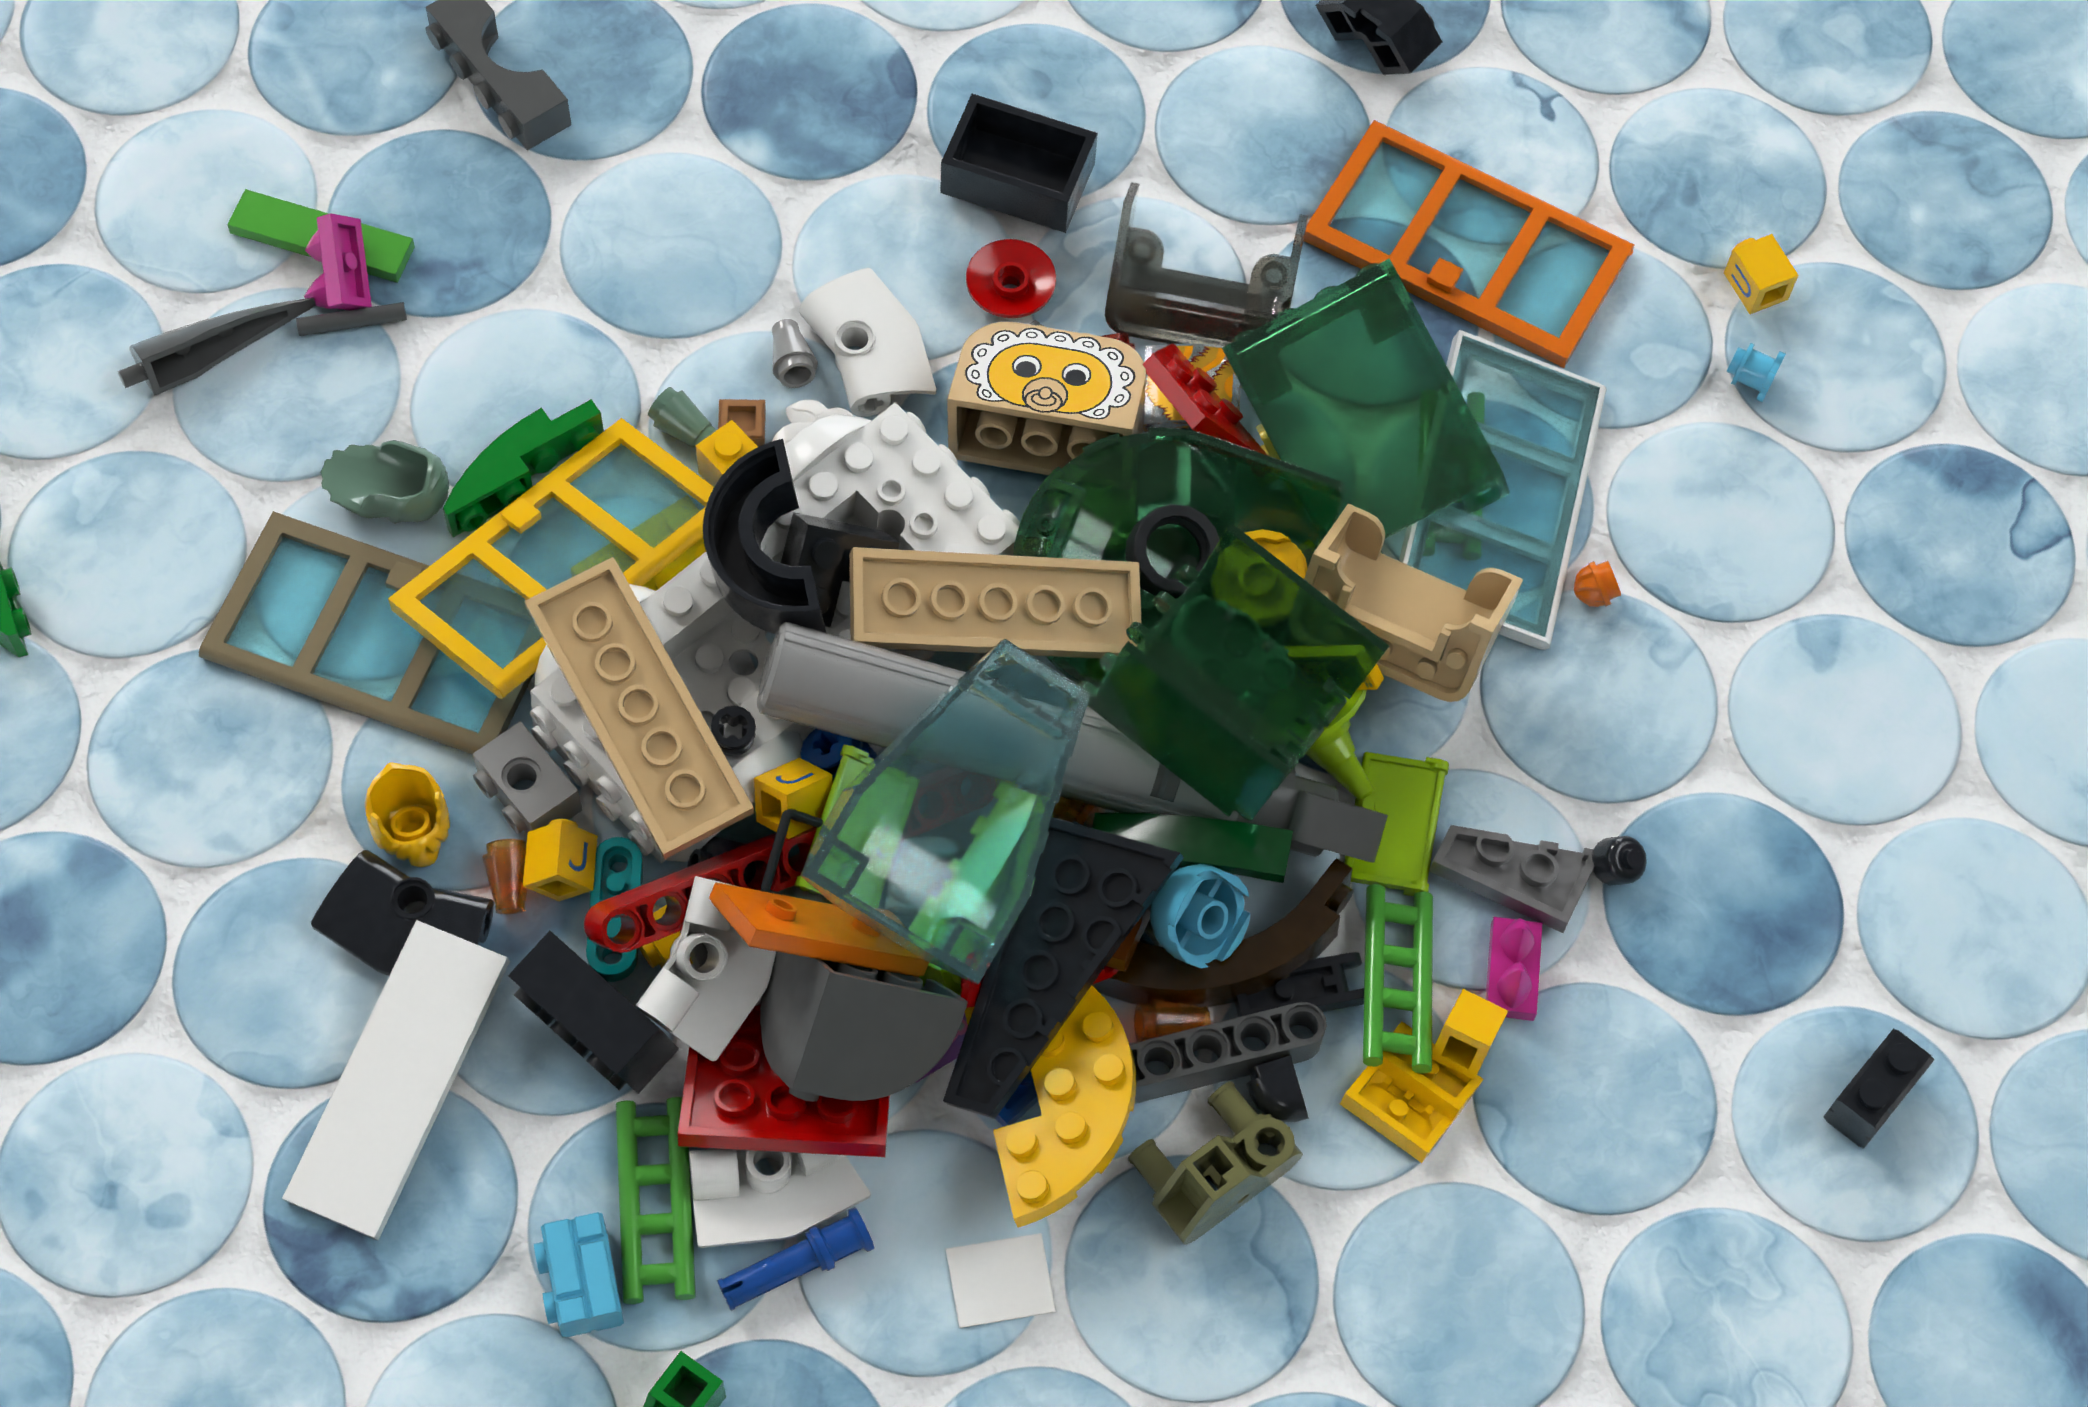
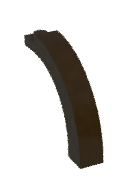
M1336 858L1305 898L1290 913L1266 930L1243 939L1232 955L1222 962L1214 959L1210 963H1205L1209 967L1198 968L1174 958L1163 947L1139 941L1126 972L1119 970L1111 978L1092 984V986L1101 994L1125 1002L1172 1009L1204 1008L1233 1003L1236 1000V995L1246 993L1248 996L1275 985L1279 980L1290 977L1292 971L1302 966L1308 960L1316 959L1338 936L1340 915L1338 914L1345 908L1354 891L1350 888L1352 868Z

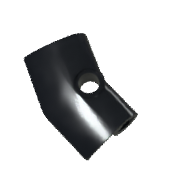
M363 850L351 861L333 885L315 913L311 925L314 930L371 968L390 976L416 920L478 945V943H484L488 937L493 918L494 903L492 899L432 888L426 880L418 877H409L371 851ZM422 901L426 903L425 907L419 912H404L405 907L412 902Z

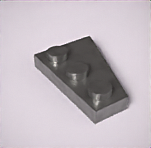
M1451 825L1433 859L1429 871L1564 933L1595 865L1592 860L1593 849L1584 848L1582 853L1558 849L1559 843L1541 840L1539 845L1512 841L1507 834Z

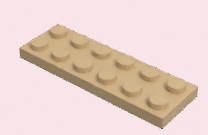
M853 547L849 554L850 634L853 641L881 649L1138 660L1143 655L1139 562Z
M614 557L524 601L530 616L664 860L754 814L753 805Z

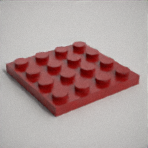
M760 1005L752 1009L716 1061L708 1060L689 1047L678 1127V1146L885 1157L890 1095L865 1101H848L819 1096L818 1101H807L790 1094L789 1087L772 1070L766 1059L761 1038Z

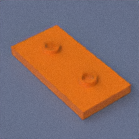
M715 882L709 896L712 904L749 947L917 977L924 976L930 962L887 914Z

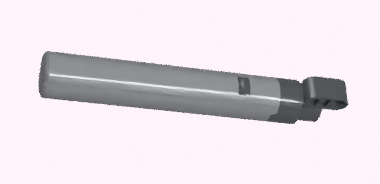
M785 622L777 628L760 681L757 708L761 714L1119 813L1195 816L1293 830L1290 850L1315 857L1319 856L1323 850H1328L1374 863L1388 815L1338 801V790L1335 786L1296 776L1295 768L1290 763L789 622Z

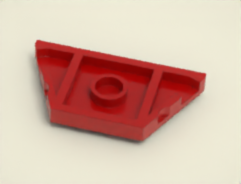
M1170 344L1152 353L1142 364L1149 378L1192 430L1208 441L1213 442L1233 458L1240 453L1253 472L1260 477H1264L1275 465L1240 423V420L1243 418L1242 413L1227 399L1223 398L1221 400L1214 392V389L1217 387L1216 382L1201 368L1197 367L1195 369L1176 345Z

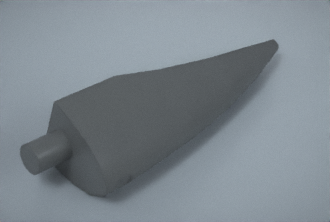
M314 298L274 303L224 314L130 346V352L136 364L118 371L120 380L125 388L146 381L154 396L198 378L243 348L316 306Z

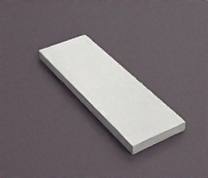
M416 920L282 1197L283 1200L375 1240H379L510 963L508 957Z

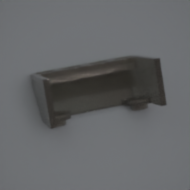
M1131 182L1123 201L1105 306V319L1108 326L1114 332L1129 337L1177 346H1193V349L1204 350L1203 346L1225 348V355L1255 361H1267L1274 358L1281 351L1284 343L1308 215H1299L1291 257L1279 254L1263 256L1255 263L1252 269L1250 284L1162 268L1164 246L1159 236L1150 230L1133 227L1140 184Z

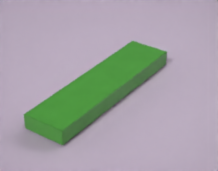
M245 189L227 226L230 234L311 257L305 249L312 236L318 230L316 217L329 213ZM361 223L367 273L398 283L415 248L413 238Z

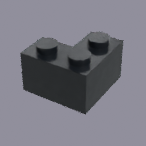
M793 512L781 563L789 566H811L824 624L826 627H831L842 581L850 582L849 554L852 548L898 550L900 543L882 530Z

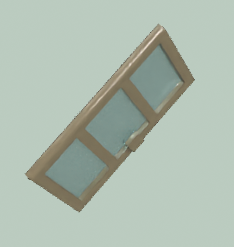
M274 511L269 517L199 649L200 658L473 754L508 729L533 677L531 675L507 696L499 699L391 610L388 598L427 569L429 565ZM455 574L420 600L422 604L502 669L542 638L526 608L525 599Z

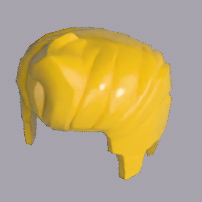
M388 763L371 782L365 798L366 819L374 842L380 849H384L386 853L396 855L397 859L403 861L408 859L412 866H431L437 860L441 843L446 841L448 829L450 828L449 811L443 792L434 777L426 769L415 765Z

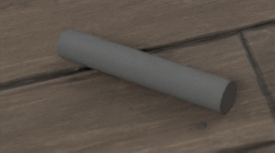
M404 302L296 318L299 336L407 320Z

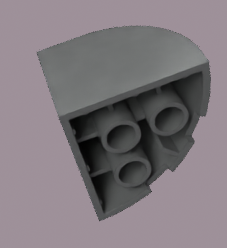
M776 952L768 986L761 996L760 1027L763 1049L770 1067L789 1087V1093L795 1097L807 1101H818L819 1096L848 1101L878 1099L899 1092L926 1075L940 1061L951 1046L959 1030L968 1001L933 979H926L925 986H923V980L917 976Z

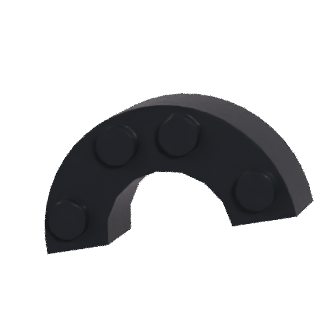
M783 438L748 452L730 466L718 480L710 494L704 512V545L720 593L729 606L744 620L773 634H776L777 628L785 622L826 633L811 566H789L773 561L761 550V542L768 527L781 515L799 508Z

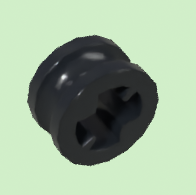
M735 705L726 706L718 710L711 722V732L724 755H741L747 752L753 745L756 725L751 713L743 707ZM728 723L732 727L738 724L743 725L742 738L738 739L735 735L727 738L723 737V724Z

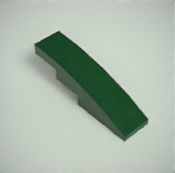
M1095 813L1092 828L1180 852L1184 858L1175 871L1186 866L1204 864L1233 875L1237 874L1278 883H1284L1293 830L1245 822L1151 813Z

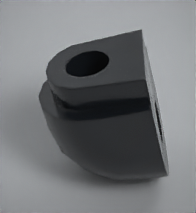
M1291 1055L1249 1069L1251 1081L1247 1082L1246 1085L1252 1101L1264 1115L1271 1114L1273 1118L1284 1123L1309 1119Z

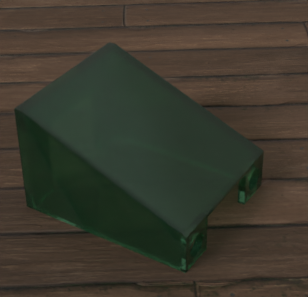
M1390 258L1379 264L1373 263L1363 267L1355 277L1338 286H1329L1322 289L1315 295L1314 299L1297 308H1288L1279 312L1271 322L1254 331L1248 330L1238 334L1232 339L1230 344L1222 347L1253 413L1267 433L1322 540L1347 504H1351L1376 516L1384 526L1386 539L1460 499L1466 512L1470 515L1510 494L1503 471ZM1491 488V489H1490L1489 491H1487L1486 493H1484V494H1482V495H1479L1481 492H1483V491H1485V490Z

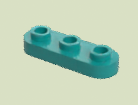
M612 837L598 845L596 850L593 891H590L589 909L598 902L642 885V854L639 847L630 839ZM617 862L627 864V868L622 872H613L610 869ZM620 917L611 918L607 926L609 939L616 936L620 931ZM587 937L586 956L588 965L607 982L621 981L634 971L638 960V948L629 952H615L594 944ZM611 953H617L622 957L616 964L604 962L605 957Z

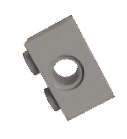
M521 721L473 753L477 772L473 775L476 784L487 798L491 799L493 796H496L505 807L501 810L502 814L517 834L523 830L527 833L546 826L551 820H569L582 811L578 789ZM521 780L535 782L533 786L526 790H516L513 788Z

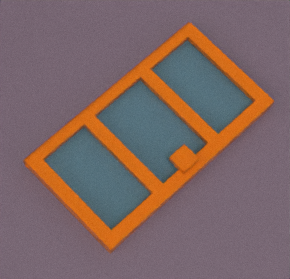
M1376 120L1369 126L1302 234V241L1562 368H1565L1628 258L1633 254L1635 246L1633 243Z

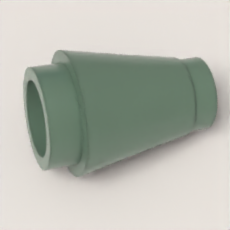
M668 387L657 397L648 411V416L654 420V427L693 448L716 431L683 390L677 392L672 387Z

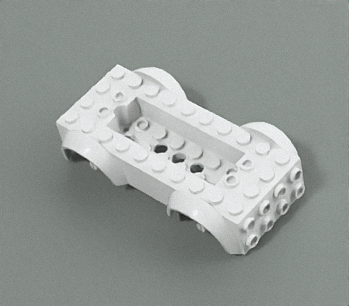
M895 402L872 421L851 415H832L820 419L803 429L785 445L799 508L781 515L768 527L761 542V550L773 561L781 563L793 512L882 530L900 543L898 550L1019 556L1025 533L1017 517L1009 510L1004 509L1002 511L990 498V493L986 486L978 478H970L958 466L957 459L951 450L943 444L937 445L926 434V429L921 420L912 412L906 413ZM705 552L657 591L633 584L629 585L710 730L713 716L718 710L726 706L735 705L743 707L755 719V739L751 748L741 755H725L751 804L755 802L754 778L794 759L801 758L802 741L815 728L759 712L757 697L764 665L771 643L765 636L767 631L744 620L725 601L715 582L707 552ZM842 581L831 627L825 626L826 633L851 640L850 582ZM546 645L538 661L535 673V686L530 690L532 707L530 715L534 727L531 729L533 736L546 751L551 752L555 749L566 761L563 766L576 784L581 787L587 784L598 796L595 799L597 805L610 820L615 821L619 818L630 830L628 833L629 839L639 847L643 855L647 856L651 853L661 864L665 860L687 862L695 849L700 850L719 832L664 860ZM885 649L924 661L930 659L937 652ZM746 651L753 654L758 662L756 670L749 675H738L733 672L729 661L735 653ZM728 723L723 724V737L727 738L735 735L738 739L742 738L743 725L738 724L732 727Z

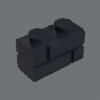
M1893 1028L1823 1117L1830 1125L1857 1146L1865 1148L1933 1063L1934 1058L1902 1032Z

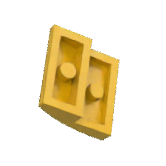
M1401 1021L1393 1032L1412 1035V1028ZM1383 1051V1063L1375 1067L1367 1066L1346 1091L1340 1105L1422 1163L1461 1113L1484 1079L1477 1075L1475 1080H1472L1432 1060V1071L1425 1074L1415 1073L1412 1070V1055Z

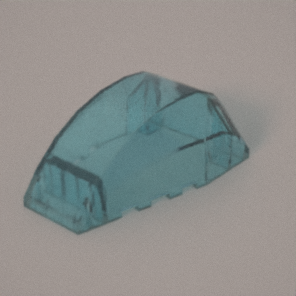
M1007 639L1001 640L912 722L842 791L808 855L801 877L832 904L904 949L965 980L979 984L1031 896L1036 879L1034 874L1040 854L1045 849L1049 835L1047 830L1055 803H1058L1064 784L1062 783L1068 759L1072 757L1090 693Z

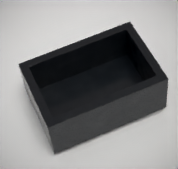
M972 93L941 161L940 193L1066 233L1095 165L1098 133Z
M550 930L508 975L520 987L514 996L547 1026L556 1019L549 1028L583 1058L591 1051L592 1054L586 1061L619 1091L627 1083L639 1094L679 1050L657 1025Z

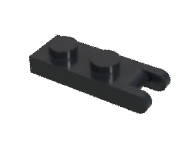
M1351 952L1308 960L1302 966L1292 971L1290 977L1279 980L1275 985L1248 996L1246 993L1236 995L1235 1006L1238 1017L1299 1002L1314 1004L1322 1012L1363 1005L1364 988L1349 991L1344 970L1353 969L1362 964L1360 953Z

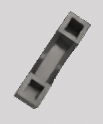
M437 0L426 6L429 26L425 30L432 45L438 51L441 49L446 51L450 56V63L456 74L462 80L468 78L474 85V92L484 108H493L498 115L502 129L510 139L516 137L528 151L571 126L568 99L543 69L531 72L512 71L499 66L488 57L491 47L499 36L494 10L485 0Z

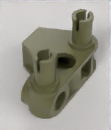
M1232 1081L1219 1087L1208 1098L1207 1103L1215 1109L1233 1131V1138L1217 1135L1183 1160L1177 1169L1173 1167L1156 1146V1142L1153 1139L1142 1143L1128 1157L1130 1164L1134 1165L1154 1190L1152 1205L1184 1245L1197 1240L1282 1177L1303 1155L1295 1145L1294 1135L1290 1127L1283 1121L1273 1118L1271 1114L1264 1115L1262 1113L1258 1115L1236 1089ZM1259 1144L1272 1145L1277 1149L1276 1155L1261 1154L1258 1151ZM1209 1178L1218 1190L1214 1191L1206 1179Z

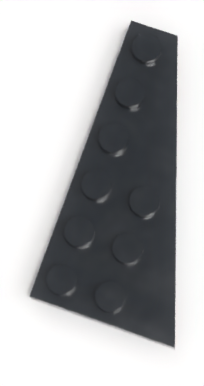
M1043 814L1038 815L943 1102L995 1119L1183 860L1184 857L1180 852Z

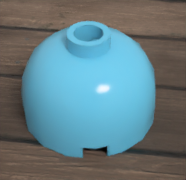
M1198 864L1179 868L1173 872L1151 903L1150 921L1157 941L1174 958L1198 968L1209 967L1205 963H1210L1214 959L1221 962L1224 961L1240 945L1248 928L1250 912L1244 910L1245 901L1243 895L1249 897L1248 889L1238 876L1213 866Z

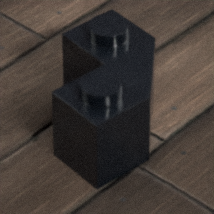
M1320 0L1315 5L1335 41L1363 39L1383 75L1412 73L1443 42L1435 29L1432 17L1415 0Z

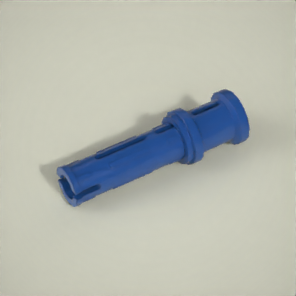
M857 1208L849 1209L847 1217L822 1229L816 1226L808 1229L809 1232L805 1233V1240L724 1279L717 1280L730 1311L820 1267L821 1271H830L835 1268V1262L861 1249L867 1252L875 1249L871 1236Z

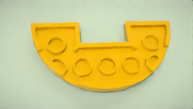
M1092 985L1031 1068L1042 1115L993 1129L1013 1218L1018 1228L1041 1220L1060 1210L1078 1197L1076 1192L1097 1172L1100 1174L1104 1172L1123 1142L1122 1133L1128 1121L1130 1111L1133 1112L1136 1069L1131 1047L1117 1014L1107 1000ZM969 1007L965 1010L967 1024H969L974 1007Z

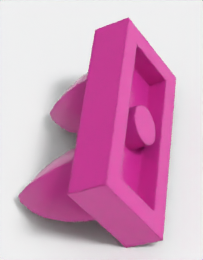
M332 213L316 217L318 230L310 239L305 251L315 260L322 262L323 274L311 284L304 298H314L316 306L327 309L354 310L372 307L361 219Z
M1493 917L1490 928L1486 1000L1508 1010L1505 1018L1534 1021L1537 1015L1543 923L1525 921L1521 918Z

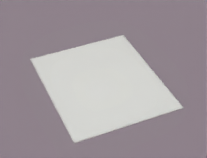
M1041 1233L946 1249L959 1328L1056 1312Z

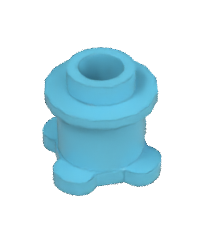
M1750 343L1747 351L1738 347L1726 372L1735 375L1731 384L1735 385L1738 381L1760 391L1756 400L1763 402L1786 353L1779 351L1775 359L1753 349L1755 344Z

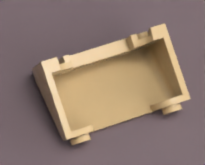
M1347 504L1312 555L1292 611L1291 621L1294 630L1300 637L1311 643L1366 641L1383 675L1443 701L1454 702L1463 699L1475 683L1516 600L1524 579L1501 569L1485 568L1475 574L1468 589L1464 590L1380 553L1386 534L1383 524L1373 514Z

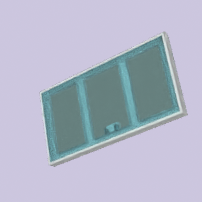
M1459 330L1452 340L1399 561L1464 590L1468 589L1475 574L1485 568L1501 569L1524 579L1499 635L1537 649L1546 650L1551 645L1606 387L1595 381Z

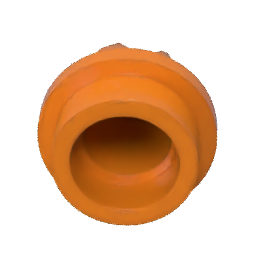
M1594 561L1590 562L1576 575L1574 593L1579 600L1588 606L1599 607L1605 605L1606 607L1611 605V599L1621 596L1620 588L1608 561L1598 565Z

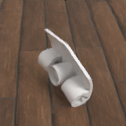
M871 268L860 269L834 279L811 292L803 300L799 313L835 354V364L841 373L852 414L860 417L877 415L890 406L891 395L936 394V386L918 324ZM852 346H858V347H861L862 349H859V350H851V349H848V348H849V347H852Z
M695 876L681 934L674 940L670 948V958L635 1007L710 1061H716L764 994L770 980L776 951L749 947L712 904L709 896L715 882L727 883ZM703 943L708 951L707 960L700 968L694 969L690 963V953L696 945Z
M736 1149L689 1151L695 1227L699 1248L790 1239L871 1196L870 1190L857 1174L846 1155ZM770 1158L776 1160L782 1168L776 1174L763 1175L756 1170L755 1164L761 1159Z

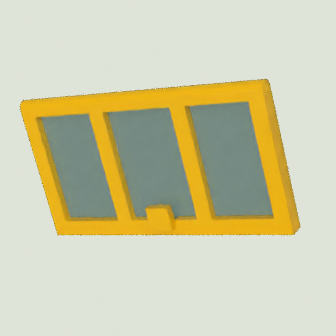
M620 418L390 596L388 601L391 610L499 699H503L536 672L540 655L546 646L524 601L611 557L615 558L629 584L644 586L703 538L704 512L714 487L624 419Z

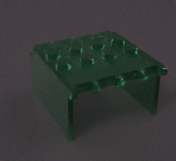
M1231 524L1200 572L1187 564L1177 571L1176 576L1178 580L1187 587L1178 600L1164 591L1159 592L1155 596L1153 604L1156 609L1164 614L1157 624L1149 630L1143 624L1133 622L1126 629L1127 636L1137 646L1135 647L1128 641L1118 656L1107 652L1099 660L1100 667L1107 674L1098 689L1088 681H1081L1075 687L1074 693L1082 702L1228 817L1236 811L1243 818L1252 821L1270 799L1273 792L1279 788L1296 767L1298 759L1304 757L1324 732V727H1328L1346 705L1347 700L1345 696L1348 699L1353 696L1389 648V645L1234 524Z

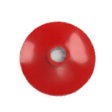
M1003 239L985 245L973 255L966 271V285L973 301L984 311L1003 318H1021L1036 313L1049 302L1056 286V271L1049 256L1039 247L1023 240ZM1007 284H1013L1017 286V288H1006L1004 286Z

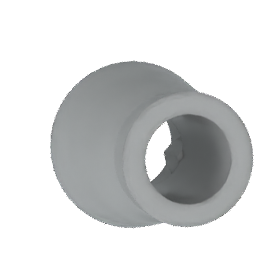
M784 319L776 322L772 327L773 374L786 387L799 388L805 386L815 377L818 365L817 359L802 336L796 321Z

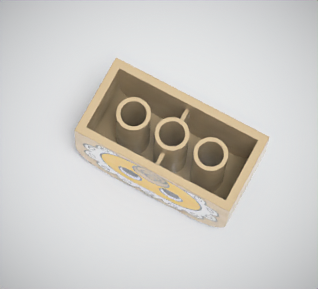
M998 322L986 325L968 337L960 353L947 398L948 448L956 459L961 461L1130 489L1143 437L1146 369L1142 365L1144 361L1131 346L1113 338L1017 322Z

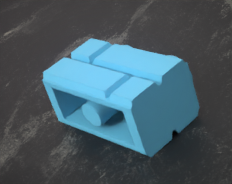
M597 1212L578 1216L572 1220L564 1219L543 1224L541 1226L543 1242L534 1243V1251L539 1274L549 1273L552 1291L542 1293L548 1324L558 1322L561 1335L566 1338L590 1333L592 1330L599 1331L624 1324L603 1213Z

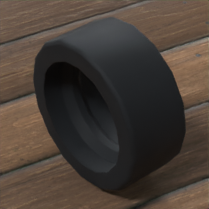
M1169 504L1154 509L1134 525L1126 541L1125 560L1126 562H1139L1140 587L1158 598L1177 599L1194 593L1213 578L1220 563L1221 542L1215 526L1203 513L1186 505ZM1167 524L1180 525L1187 529L1196 539L1200 551L1199 562L1195 570L1189 576L1178 580L1168 579L1158 574L1151 566L1146 553L1147 541L1151 533L1158 527Z

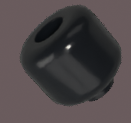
M1630 836L1605 838L1597 843L1592 852V860L1595 865L1593 872L1602 883L1608 885L1634 883L1645 872L1647 859L1644 848L1636 839Z

